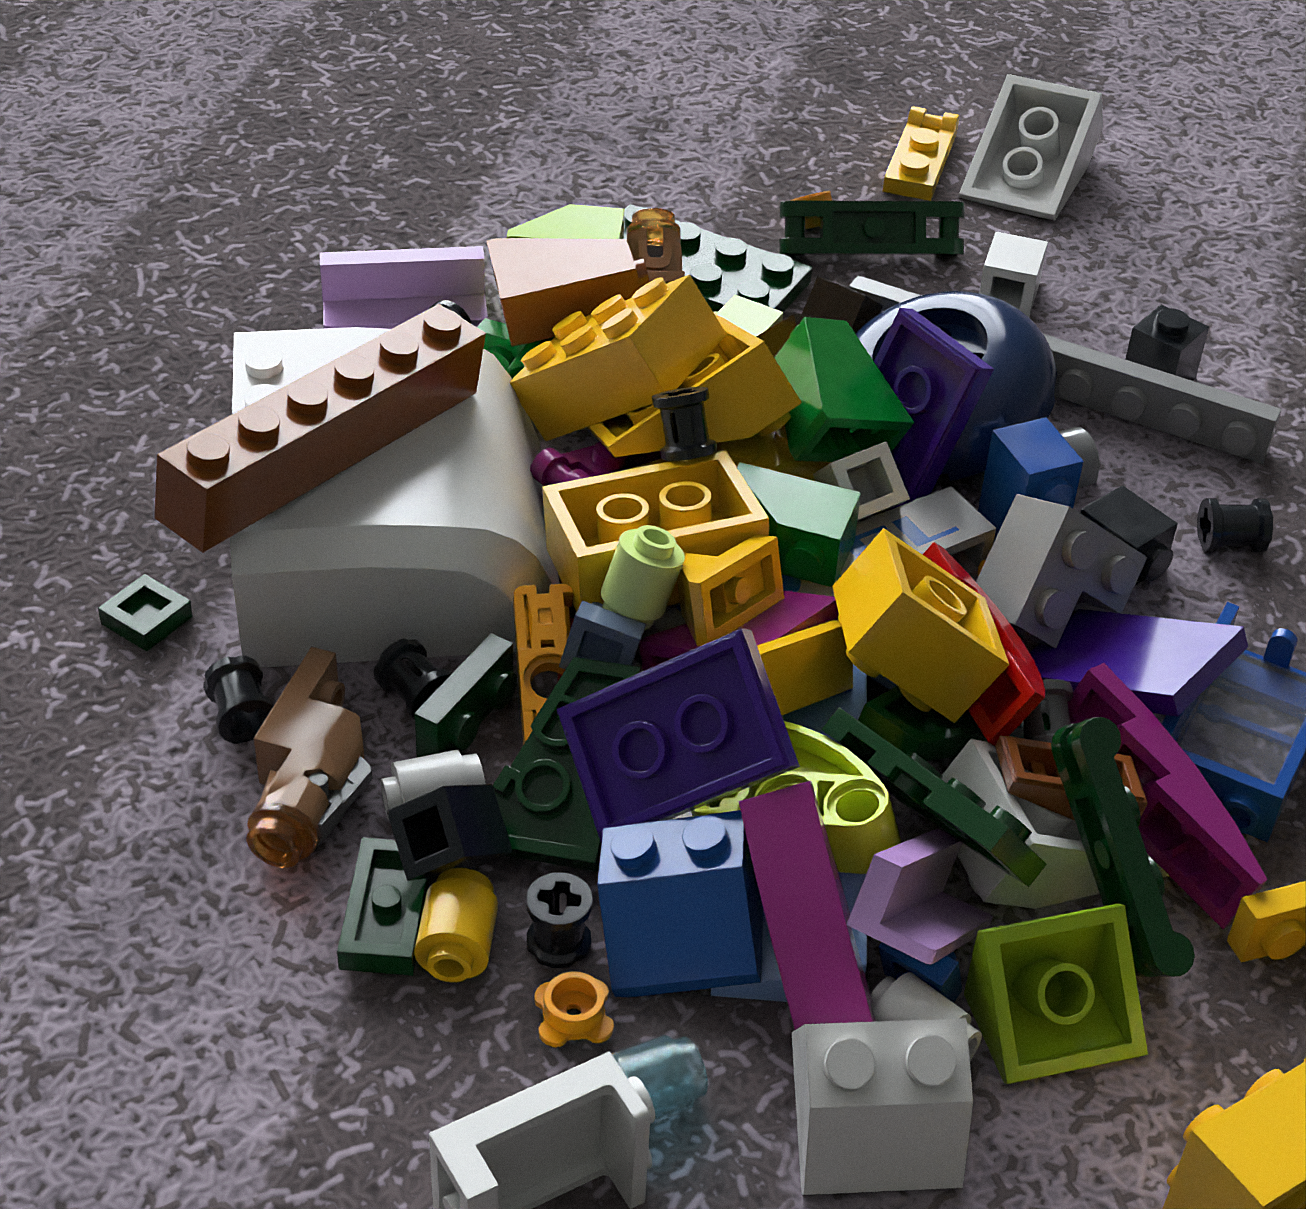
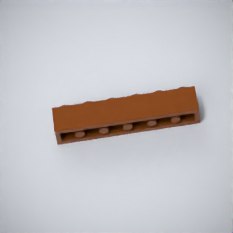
M437 304L158 453L155 519L202 553L206 552L476 394L486 333L461 318L456 312L445 308L441 304Z

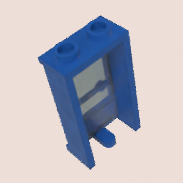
M1227 602L1215 624L1234 625L1239 606ZM1284 628L1276 629L1272 633L1264 656L1245 650L1178 717L1166 715L1162 722L1164 728L1197 766L1235 821L1240 832L1268 842L1306 759V672L1290 667L1298 640L1292 631Z

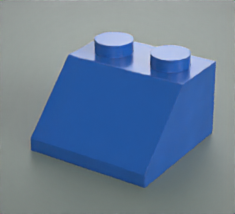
M741 810L603 828L597 887L611 989L615 997L628 998L761 983L763 904L753 868Z

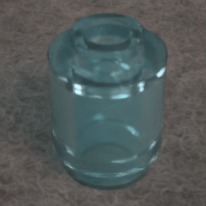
M662 1035L611 1053L627 1078L636 1076L644 1084L655 1110V1121L653 1123L690 1110L693 1107L694 1100L705 1096L707 1093L708 1079L704 1062L694 1043L685 1036L673 1040L667 1035Z

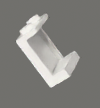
M609 1051L430 1132L433 1209H533L602 1175L611 1178L630 1209L645 1203L647 1170L652 1167V1157L649 1150L650 1124L655 1121V1110L647 1089L636 1076L627 1078Z

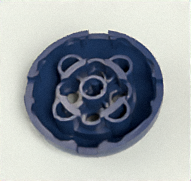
M946 291L918 296L881 312L856 333L874 361L899 308L914 309L994 368L983 393L941 474H948L950 481L963 479L985 471L993 430L1045 417L1048 419L1056 401L1054 390L1058 373L1048 341L1028 316L1018 308L995 297L966 291Z

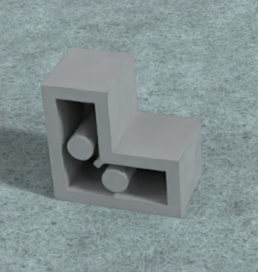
M1016 494L976 583L998 607L1019 637L1056 648L1077 601L1115 613H1122L1147 557L1069 506Z

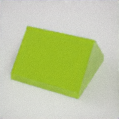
M1118 903L978 930L964 996L1005 1084L1148 1055L1125 905Z

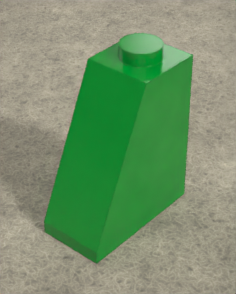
M804 317L800 324L792 330L789 339L775 357L776 362L802 402L789 411L791 418L785 424L789 452L795 461L834 462L885 441L892 452L914 424V421L847 321Z

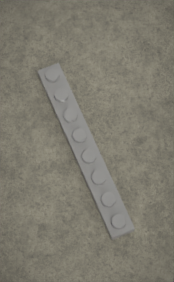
M858 275L849 285L850 289L865 294L884 305L881 312L903 301L922 296ZM1043 334L1053 353L1058 373L1054 390L1055 397L1261 464L1264 463L1270 451L1282 409Z

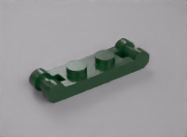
M780 202V218L785 219V238H780L779 254L964 255V239L959 238V219H964V202ZM820 218V238H805V219ZM926 219L939 220V238H926Z
M1093 717L1080 723L1063 726L1052 737V754L1103 905L1107 906L1118 903L1125 905L1135 974L1140 977L1182 976L1193 965L1195 958L1194 947L1185 935L1173 931L1162 899L1165 892L1162 873L1156 862L1147 855L1138 829L1141 820L1138 803L1130 789L1124 786L1114 758L1121 746L1120 731L1115 723L1104 717Z

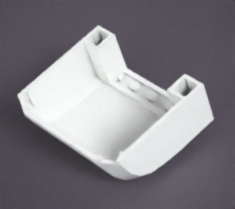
M351 327L234 333L232 414L391 329ZM483 349L476 394L230 537L232 580L242 655L255 659L261 668L300 665L311 647L335 652L337 663L379 660L380 655L387 647L403 638L418 640L427 650V657L470 655L490 633L512 642L513 652H516L513 617L515 589L519 586L535 585L537 594L549 593V586L551 584L560 583L558 572L546 547L543 485L533 478L530 471L532 461L541 452L540 442L528 414L520 404L517 394L510 384L512 378L494 354Z

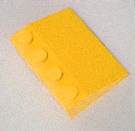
M714 313L727 335L677 389L690 387L708 388L709 399L704 401L709 439L716 441V443L751 438L757 433L761 436L768 435L785 425L791 418L789 411L802 402L765 342ZM653 404L587 427L614 457L660 451L665 446L661 412Z

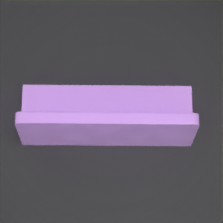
M483 246L320 253L324 329L351 327L392 329L428 310L439 300H448L462 307L469 315L474 326H478L484 318L488 319L485 299Z
M937 828L874 854L846 925L926 964H933L976 938L978 930L988 929L993 916L943 892L962 843L945 831Z

